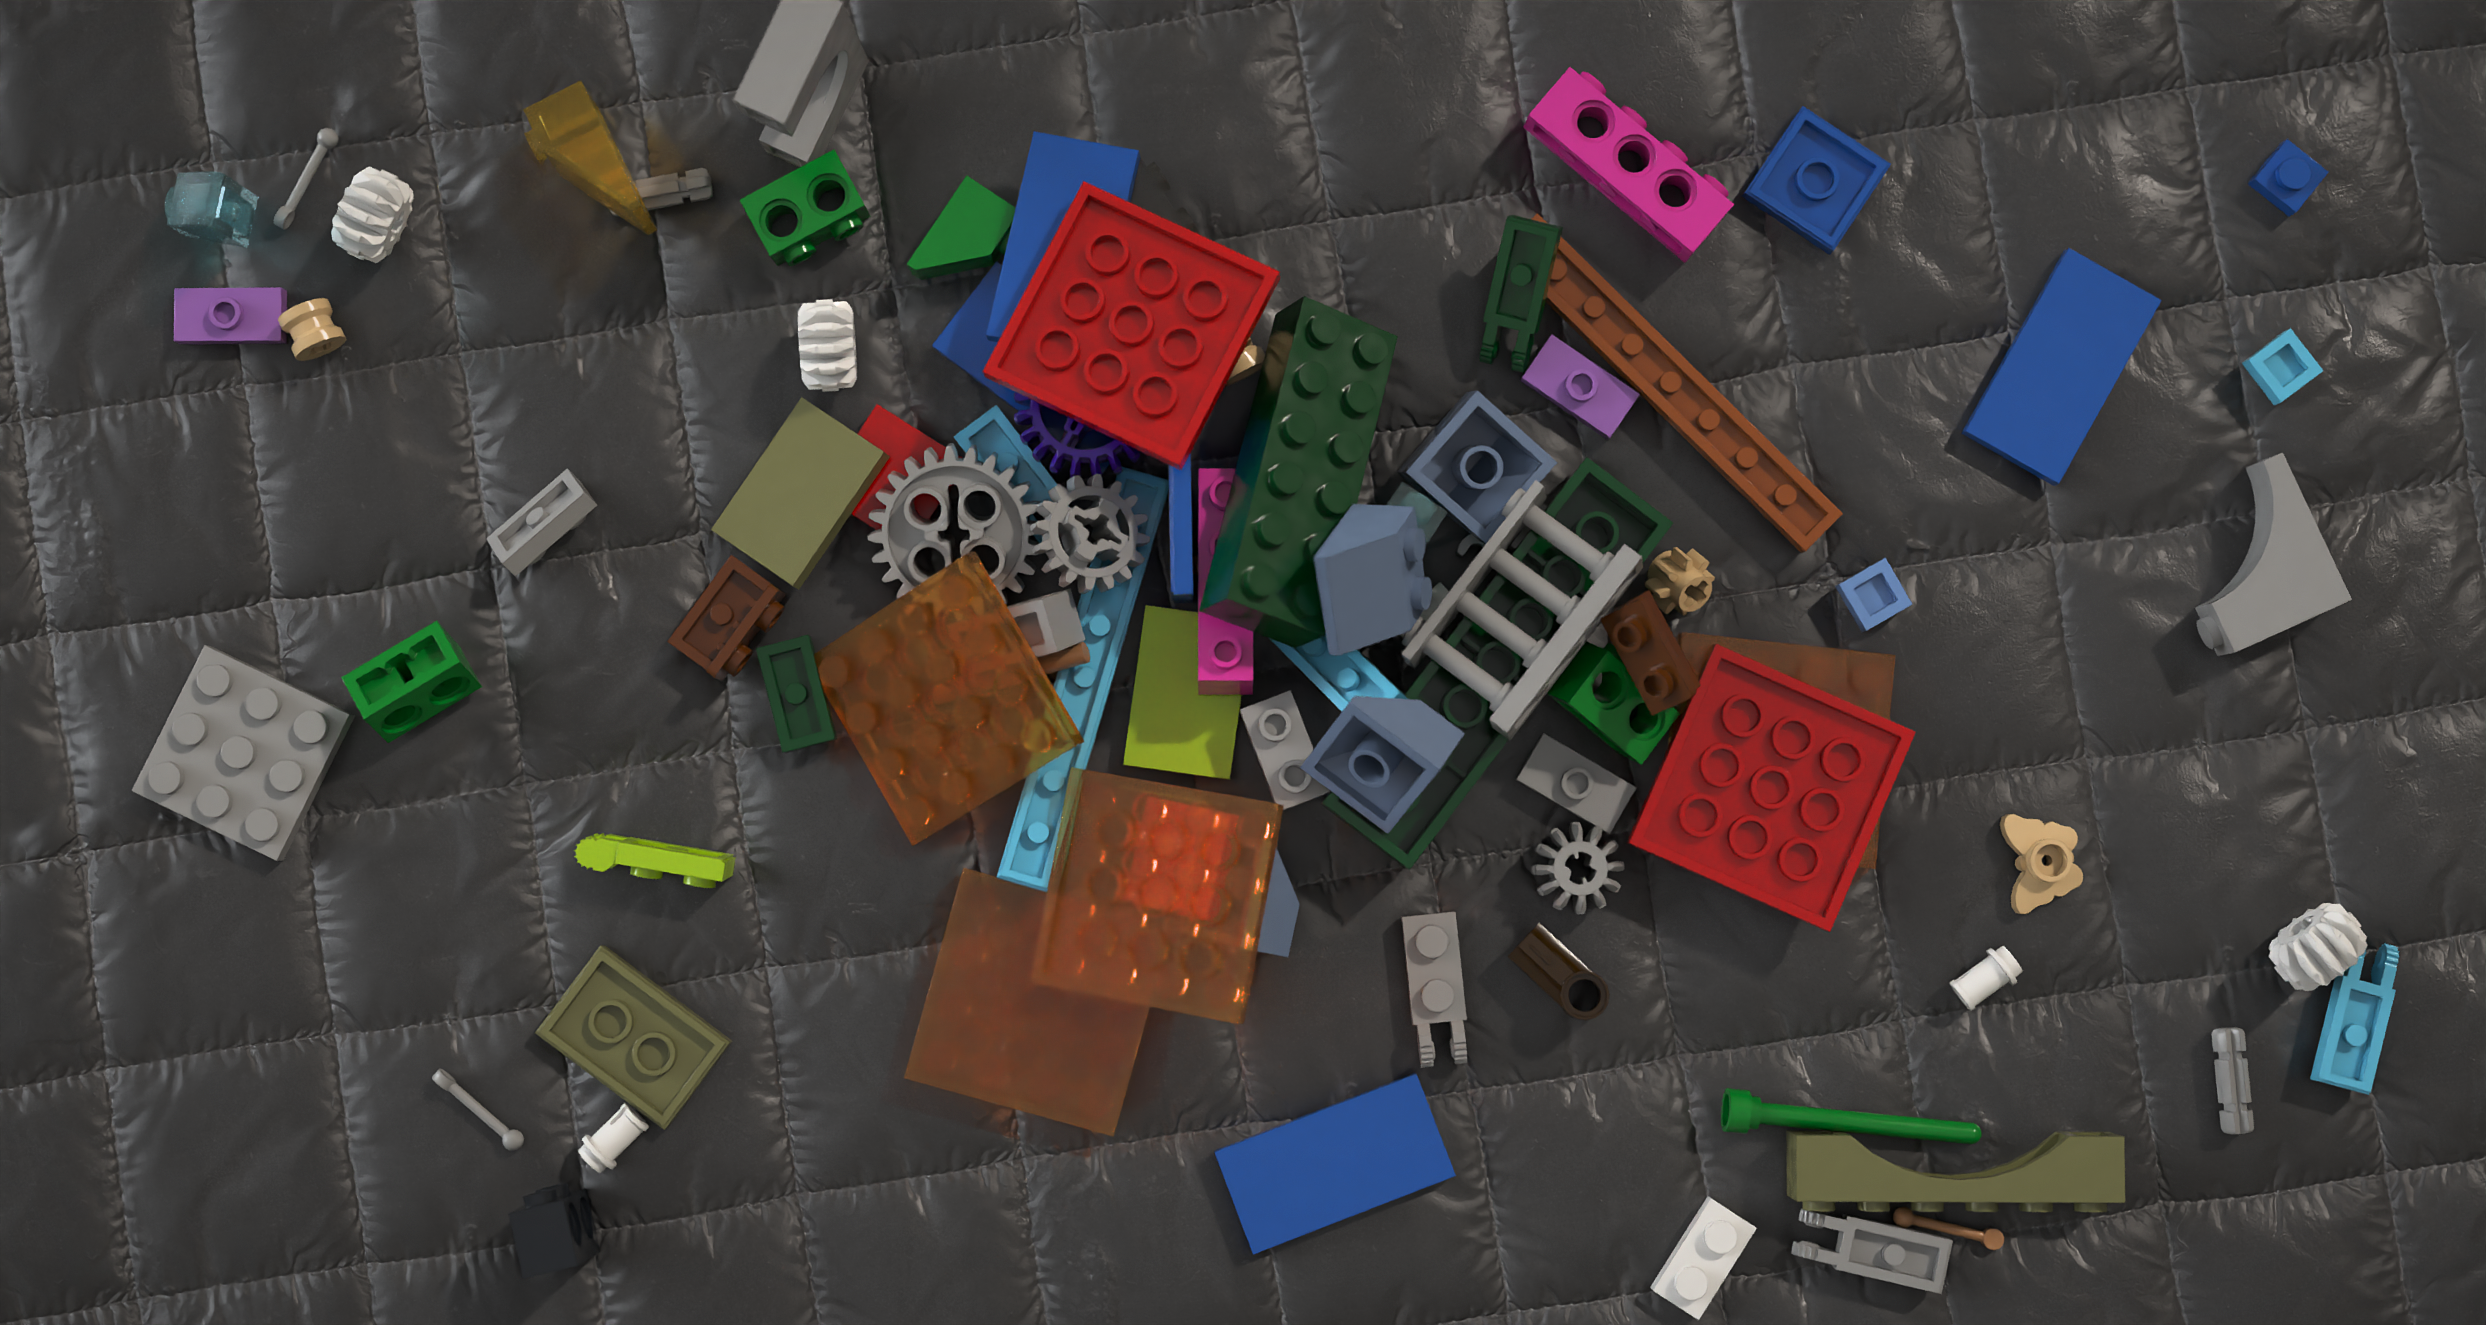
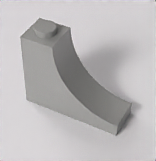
M2283 453L2246 467L2255 500V527L2249 551L2232 580L2214 597L2195 607L2200 618L2196 622L2199 635L2208 648H2214L2217 656L2238 652L2352 600Z

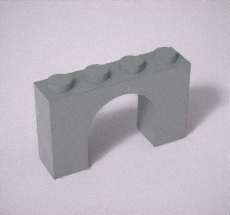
M781 0L733 99L741 114L765 124L759 138L765 151L797 167H802L824 155L869 62L861 40L855 31V26L848 15V10L843 2L839 0Z

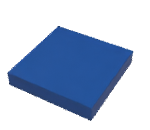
M1802 106L1741 197L1830 255L1891 164Z

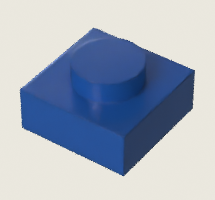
M2286 139L2278 145L2249 181L2248 185L2290 217L2300 209L2329 172Z

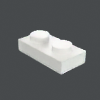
M1707 1196L1650 1288L1699 1320L1757 1228Z

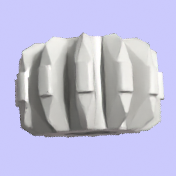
M370 166L353 177L351 185L345 188L344 196L337 204L338 210L332 219V241L356 258L378 263L391 254L395 243L400 241L401 233L407 226L408 216L413 210L411 205L414 199L413 190L409 188L407 183L399 180L398 176L385 170L379 171Z
M833 299L816 300L815 303H803L798 311L800 368L803 383L809 390L822 389V392L839 391V388L853 387L857 380V356L852 308L847 301L833 302Z
M2322 903L2316 909H2308L2300 917L2293 918L2292 923L2279 930L2278 937L2271 941L2268 957L2276 965L2274 968L2285 982L2289 981L2295 990L2313 991L2320 985L2327 986L2334 978L2343 976L2344 971L2357 964L2358 957L2365 953L2368 946L2366 943L2367 936L2360 929L2361 924L2351 912L2347 913L2341 904Z

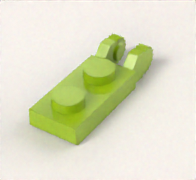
M596 833L594 836L581 839L580 843L576 844L577 848L574 850L576 852L574 857L578 860L577 863H580L581 867H587V869L592 867L594 871L605 872L609 868H614L620 864L631 866L630 874L633 876L662 879L663 872L684 875V884L701 888H715L716 881L723 882L732 877L736 857H733V854L614 834H607L605 836L604 833L600 835Z

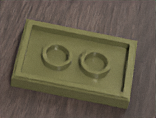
M801 397L711 530L799 590L890 456Z
M605 945L599 946L535 1032V1034L664 1130L669 1128L733 1042Z

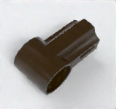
M1540 922L1507 956L1562 1008L1565 1014L1574 1019L1589 1020L1596 1018L1604 1012L1609 1003V989L1603 978L1592 972ZM1581 979L1593 983L1598 993L1595 1006L1584 1012L1575 1009L1568 997L1572 984Z

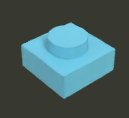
M2291 328L2282 332L2242 363L2273 405L2283 402L2323 371Z

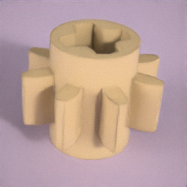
M1674 547L1672 551H1665L1653 560L1648 569V581L1645 582V586L1654 593L1652 596L1663 612L1668 614L1675 608L1682 615H1686L1687 612L1698 610L1707 602L1712 592L1711 582L1715 580V577L1706 570L1709 561L1692 548L1685 554L1678 547Z

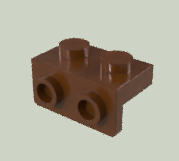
M730 555L667 642L703 667L714 678L723 681L728 673L735 677L752 656L753 650L748 646L760 629L765 633L769 632L783 614L785 607L780 602L786 593L739 559Z
M1649 590L1633 597L1600 618L1651 715L1682 703L1696 694V689L1701 685Z

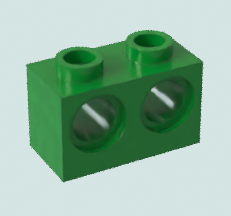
M835 149L740 199L764 247L777 266L785 262L788 266L804 262L816 253V245L831 237H834L836 241H840L854 235L863 228L862 221L871 217ZM839 189L845 192L844 203L837 210L828 212L819 209V199L826 191ZM784 214L796 216L798 223L793 233L785 237H778L772 234V225L779 216Z
M438 621L433 622L341 677L363 719L387 743H390L482 687L460 646Z
M1586 641L1547 692L1551 698L1616 753L1640 765L1643 764L1680 715L1674 707L1651 715L1617 650L1611 643H1607L1604 648H1601ZM1602 673V682L1598 689L1593 692L1594 681ZM1638 705L1635 718L1629 722L1631 711Z

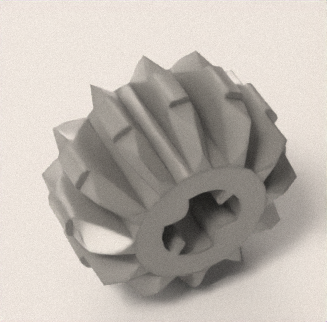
M1580 822L1570 823V842L1567 841L1562 831L1558 828L1551 829L1549 835L1557 848L1553 850L1544 844H1537L1535 848L1536 853L1549 859L1548 865L1537 864L1531 866V873L1533 875L1549 874L1550 880L1542 883L1537 888L1539 895L1544 896L1550 894L1556 888L1559 889L1553 901V907L1557 910H1562L1572 895L1575 914L1585 913L1586 895H1588L1591 902L1597 908L1606 906L1605 898L1599 891V888L1602 886L1608 891L1618 892L1621 887L1620 884L1607 878L1608 871H1623L1625 868L1624 862H1607L1605 857L1616 851L1618 848L1617 842L1611 840L1598 848L1596 845L1602 836V828L1598 826H1593L1583 841ZM1578 853H1581L1586 857L1584 866L1590 870L1587 878L1577 877L1576 884L1569 880L1571 870L1565 866L1568 858L1578 859Z

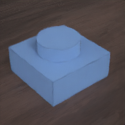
M1886 558L1835 586L1861 632L1871 629L1912 605Z

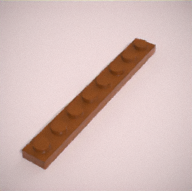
M1538 213L1531 219L1547 223ZM1562 237L1560 238L1546 303L1801 553L1806 552L1843 513Z

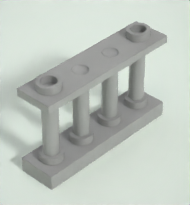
M1537 480L1533 482L1527 492L1519 488L1511 496L1502 510V515L1506 517L1503 523L1426 621L1420 617L1411 631H1408L1402 640V644L1406 648L1401 654L1406 664L1414 670L1427 655L1491 703L1489 709L1494 712L1489 719L1492 728L1508 740L1513 738L1601 623L1600 618L1609 613L1643 569L1642 556L1624 544L1616 555L1610 552L1604 555L1540 509L1547 498L1545 487ZM1525 526H1528L1591 572L1589 578L1595 583L1582 599L1577 595L1570 598L1507 552V549ZM1492 569L1496 570L1558 616L1556 622L1561 627L1549 642L1544 639H1540L1537 642L1473 595ZM1459 612L1524 659L1522 665L1528 670L1515 686L1510 682L1503 685L1440 638Z

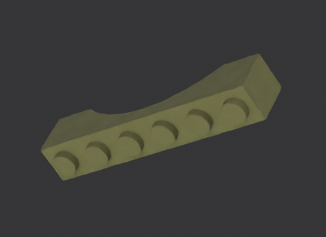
M1786 1130L1787 1196L1797 1202H1802V1209L1806 1211H1835V1202H1857V1210L1885 1212L1890 1211V1202H1911V1210L1941 1212L1944 1211V1202H1965L1966 1211L1997 1212L1999 1211V1202H2019V1210L2025 1212H2052L2053 1203H2073L2074 1211L2100 1213L2107 1212V1203H2125V1137L2111 1132L2055 1131L2037 1147L2008 1163L1979 1172L1938 1174L1919 1172L1892 1164L1872 1153L1854 1137L1844 1132Z

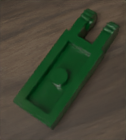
M1515 215L1507 216L1483 322H1486V328L1480 351V362L1491 365L1494 363L1500 350L1502 328L1506 327L1519 331L1516 345L1512 352L1511 370L1523 373L1526 371L1534 343V335L1539 332L1563 227Z

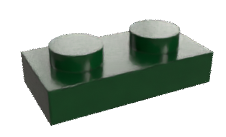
M804 635L756 648L782 753H789L838 740L811 636Z

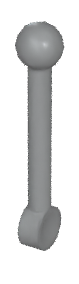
M324 128L318 132V145L285 206L280 207L274 217V225L286 230L293 222L294 211L327 150L334 148L338 143V135L333 129Z
M441 1068L437 1070L432 1076L434 1082L453 1094L501 1136L506 1149L515 1151L522 1147L524 1137L520 1131L515 1129L509 1130L462 1089L448 1072Z

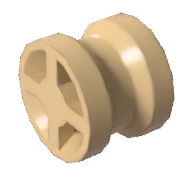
M318 298L305 301L286 310L279 316L278 322L283 332L291 334L294 341L291 349L296 360L305 361L321 357L339 348L347 340L341 327L335 326L330 318L333 309L328 299Z

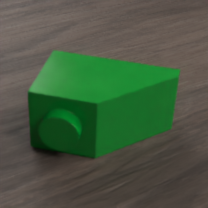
M966 175L908 261L907 266L912 275L920 280L993 266L1002 254L1005 256L1016 207Z

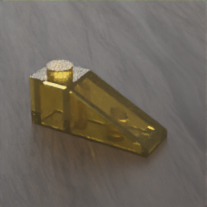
M581 80L523 109L532 127V130L524 134L539 162L549 159L561 177L645 234L649 235L657 231L598 105Z

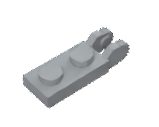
M1456 912L1401 917L1411 1022L1412 1025H1416L1421 1068L1434 1066L1435 1047L1431 1039L1430 1023L1449 1022L1451 1057H1453L1455 1064L1467 1063L1466 1038L1463 1020H1467Z
M1801 1208L1799 1221L1815 1228L1822 1229L1824 1227L1839 1231L1835 1251L1808 1241H1794L1791 1254L1832 1264L1831 1267L1836 1270L1942 1294L1953 1243L1952 1239L1848 1214H1843L1842 1217L1819 1211H1806Z

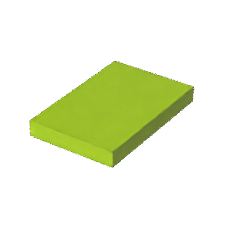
M1145 605L1123 765L1230 780L1242 695H1198V612Z

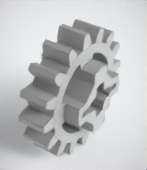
M1095 474L1088 478L1086 485L1080 475H1076L1067 480V489L1058 484L1048 491L1052 501L1044 500L1037 504L1035 510L1045 519L1037 521L1030 526L1031 532L1042 535V542L1034 546L1032 551L1033 554H1047L1049 560L1042 568L1044 573L1051 572L1056 568L1061 572L1059 586L1065 587L1074 580H1078L1079 593L1085 594L1091 591L1095 583L1102 593L1114 588V579L1119 583H1123L1132 577L1128 566L1137 567L1144 562L1145 558L1136 551V547H1141L1150 542L1149 536L1138 533V526L1147 521L1148 517L1147 514H1133L1131 508L1136 504L1138 498L1136 495H1132L1123 500L1119 496L1122 483L1118 480L1107 488H1103L1101 474ZM1077 500L1094 501L1087 510H1082L1077 506L1073 508L1068 506L1071 502ZM1088 524L1093 527L1091 537L1096 540L1092 544L1087 540L1089 531L1084 528ZM1059 536L1061 537V541H1062V544H1063L1064 549H1063L1062 546H1061V543H1060V540H1059ZM1094 557L1102 561L1108 559L1112 561L1109 566L1104 568H1087L1088 563L1093 561Z

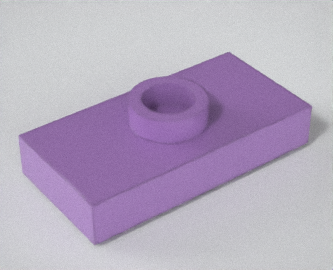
M282 287L174 288V342L178 344H287V333L283 332L278 322L279 316L287 310V290Z
M1552 334L1520 380L1607 440L1611 438L1640 395L1634 389Z

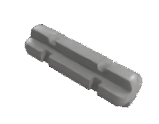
M699 168L685 171L686 176L680 178L677 172L635 180L636 186L632 187L629 186L628 182L613 184L607 187V203L612 215L621 216L635 213V207H640L641 211H648L684 204L683 198L690 197L691 202L710 199L713 196L710 174L707 169Z
M2237 1027L2215 1029L2211 1035L2213 1052H2218L2219 1059L2214 1060L2218 1103L2224 1104V1110L2219 1111L2221 1130L2231 1135L2253 1132V1110L2247 1109V1103L2252 1102L2247 1058L2242 1057L2241 1052L2246 1051L2245 1032Z

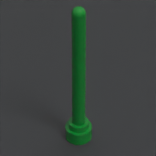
M1726 1088L1721 1105V1126L1724 1132L1746 1134L1749 1129H1758L1760 1124L1962 1144H1975L1982 1136L1980 1127L1971 1122L1763 1103L1760 1097L1751 1096L1749 1090Z

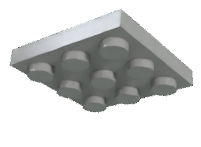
M204 645L132 791L276 861H283L355 715L212 646Z

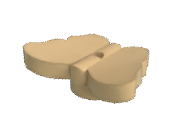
M2006 814L2001 817L2000 828L2007 844L2019 855L2015 860V866L2021 873L2011 893V907L2015 913L2027 914L2037 906L2051 902L2054 896L2063 897L2082 884V870L2076 864H2073L2074 855L2071 852L2078 841V836L2074 829L2054 822L2043 823L2038 819H2025L2015 814ZM2043 856H2045L2047 860L2045 865H2043L2042 863Z

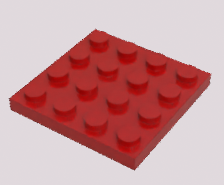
M1083 181L982 372L987 379L1182 470L1281 279L1280 272Z
M1714 644L1698 677L1701 686L1696 689V694L1688 700L1627 844L1819 929L1830 932L1916 732L1723 646Z

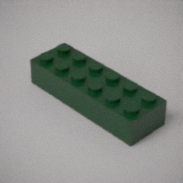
M1303 296L1275 314L1203 593L1200 612L1294 648L1325 636L1326 630L1314 557L1351 505L1358 502L1398 336L1306 296Z

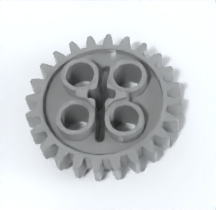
M949 443L945 450L944 459H939L934 449L929 447L924 451V466H921L917 460L910 456L904 461L908 477L894 470L887 476L892 486L896 489L895 492L880 489L876 493L875 497L887 507L886 509H875L869 513V518L874 522L882 524V529L871 532L867 536L868 541L883 543L884 549L873 556L872 561L873 563L889 562L891 568L883 576L882 581L885 583L899 578L903 584L896 597L900 600L911 592L917 594L916 611H921L928 601L935 603L936 618L939 619L942 618L948 606L955 607L959 620L965 619L969 605L972 604L980 615L986 614L989 607V598H992L1002 608L1006 606L1008 597L1004 589L1005 587L1017 593L1023 591L1025 585L1017 575L1018 572L1033 575L1037 567L1026 558V555H1038L1033 554L1032 548L1039 543L1030 539L1031 535H1035V533L1030 531V526L1037 521H1031L1029 515L1036 512L1035 508L1040 501L1024 502L1022 496L1028 491L1031 483L1027 481L1014 486L1010 481L1017 468L1014 464L1002 472L995 469L998 453L993 452L983 463L978 461L976 445H972L964 458H959L954 443ZM951 484L956 485L959 492L958 525L960 529L969 530V534H966L960 544V555L964 568L963 579H958L955 576V538L951 534L944 533V530L953 521L952 502L949 495V485ZM978 490L987 492L995 501V513L986 517L974 514L968 505V495ZM923 493L936 497L941 505V515L932 520L921 517L915 510V497ZM982 544L991 546L998 553L999 565L990 570L978 567L972 559V549ZM930 547L940 551L945 559V569L936 573L925 570L919 563V550Z

